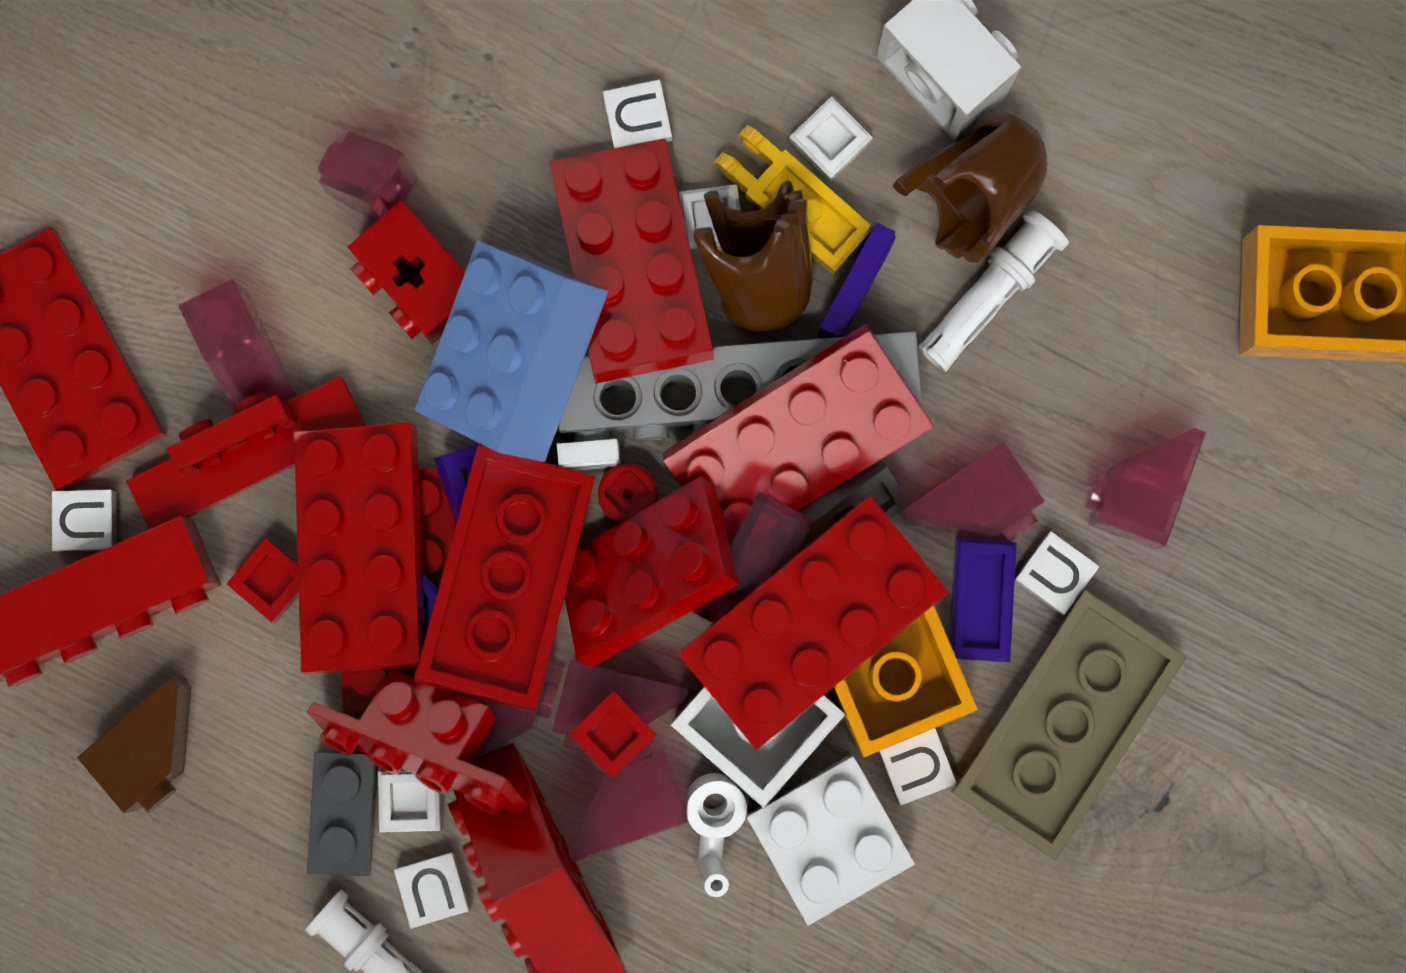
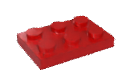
M699 476L576 550L564 598L576 659L593 668L739 585L715 485Z

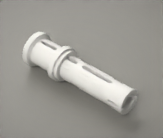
M1029 209L1023 215L1025 223L1003 248L995 247L989 254L988 262L990 266L981 278L965 293L936 329L917 347L918 351L941 371L947 372L960 353L975 339L997 314V311L1017 290L1024 291L1025 288L1029 289L1035 283L1034 274L1055 250L1063 251L1069 244L1066 236L1039 212Z
M343 889L331 899L305 929V932L311 937L318 934L345 958L343 965L349 971L353 969L357 973L361 969L364 973H423L386 940L389 934L385 932L387 929L381 923L371 924L347 902L348 894Z

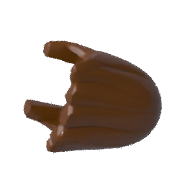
M998 110L986 111L976 120L974 127L969 130L967 135L924 159L900 176L894 182L893 187L903 196H908L915 189L928 193L937 202L939 213V230L935 241L936 247L941 250L945 249L949 255L956 259L964 257L968 262L979 263L983 257H986L991 252L1005 231L1033 201L1043 185L1048 165L1046 147L1038 131L1021 118Z
M784 181L772 202L760 210L742 212L727 206L718 191L705 193L703 195L723 252L717 249L711 227L696 228L693 236L711 281L722 298L721 307L726 318L738 327H744L746 330L755 333H767L790 325L807 308L813 284L807 200L803 199L802 189L794 191L792 182Z

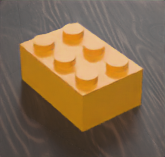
M1256 226L1242 238L1239 356L1406 363V232Z
M934 605L832 688L840 710L845 714L844 719L857 751L864 758L978 710Z

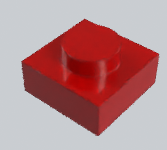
M265 538L226 584L271 623H277L299 597L298 563L270 539Z
M613 691L569 733L612 779L657 736L616 691Z

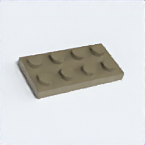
M1083 590L951 792L1056 861L1187 656L1094 595Z

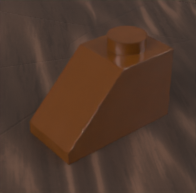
M170 677L77 757L123 813L138 811L142 807L147 813H150L176 791L171 782L184 771L192 687L184 677Z

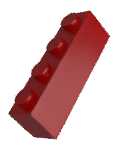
M179 516L1 594L0 681L5 680L8 687L23 684L42 675L43 672L40 665L59 656L62 657L64 663L80 659L98 650L95 641L116 631L120 639L126 638L153 626L154 623L151 616L172 607L175 614H180L208 602L209 598L206 592L220 586L221 583L194 520Z

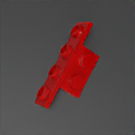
M339 376L288 402L278 395L268 398L265 392L259 393L237 403L233 407L236 415L215 425L212 419H207L182 430L178 434L181 441L166 448L171 459L126 480L148 529H152L179 516L189 518L294 467V432L366 426L343 377Z
M391 669L360 720L312 702L307 710V713L323 730L320 735L322 741L342 754L350 756L354 750L367 754V758L372 763L389 773L398 775L401 769L414 773L415 777L422 784L438 793L447 794L450 788L464 793V797L471 804L490 814H497L499 808L521 816L527 806L507 778L470 764L497 718L487 705L444 689L414 682L415 678Z

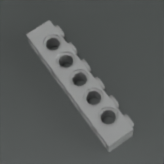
M916 332L876 334L875 337L920 404H922ZM844 337L713 347L714 360L597 384L594 382L590 357H584L561 417L559 431L563 437H574V442L610 439L609 434L633 432L634 441H659L670 438L669 429L692 427L694 433L735 407L724 400L720 391L724 382L729 378L735 376L747 378L754 385L755 392L757 393ZM684 381L690 384L696 392L692 405L679 411L668 408L662 402L661 395L669 383ZM623 385L629 387L636 395L633 408L623 415L610 414L602 407L604 394L613 386Z

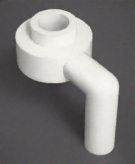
M710 773L697 778L689 786L684 798V808L691 827L700 834L698 868L705 891L712 897H720L729 888V882L722 864L724 837L730 836L741 827L746 818L747 804L742 789L730 777L721 773ZM718 793L724 796V802L718 808L709 809L703 805L705 798L710 794Z

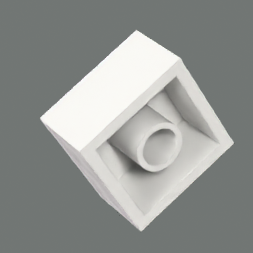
M912 0L884 25L876 57L953 142H956L974 126L978 118L986 111L992 110L1007 97L1021 68L1016 61L1018 53L1012 43L1001 32L994 30L990 33L975 17L978 11L972 0Z
M704 687L671 726L764 808L845 714L825 696H822L756 751Z
M850 754L772 798L764 808L760 805L746 814L750 825L807 926L915 865L857 761Z

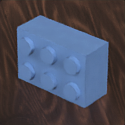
M477 240L414 411L496 452L545 462L609 291L525 255Z

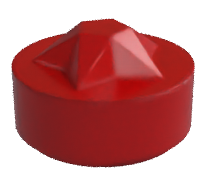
M620 464L611 468L604 474L598 486L597 494L600 507L611 520L617 523H622L658 500V490L652 475L646 469L635 464Z

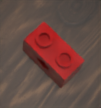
M401 200L347 246L358 260L350 270L373 296L383 288L397 306L389 314L412 340L422 333L433 345L442 337L465 271ZM408 266L416 272L420 271L419 273L424 280V283L417 289L412 284L405 283V278L401 274Z

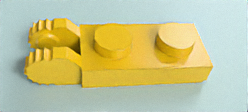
M747 125L738 134L739 138L747 150L760 158L764 163L770 165V167L757 180L736 158L729 156L727 153L722 152L715 159L714 165L734 185H737L740 190L745 192V198L759 210L776 198L784 181L792 182L794 191L802 189L803 199L807 200L811 255L827 271L834 275L870 236L873 230L872 225L786 149L781 152L756 129Z

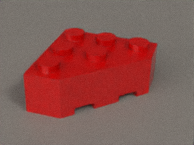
M514 743L471 763V765L507 778L527 804L521 816L499 808L497 814H490L471 804L464 797V793L454 789L453 792L456 799L448 803L449 811L457 828L463 836L469 834L471 840L462 845L467 861L477 878L484 876L486 884L477 888L481 902L493 922L504 919L505 923L501 924V927L514 955L519 958L527 954L528 957L524 959L529 973H627L612 933L582 880L584 878L563 834L560 835L555 821L545 804L546 800L536 779Z

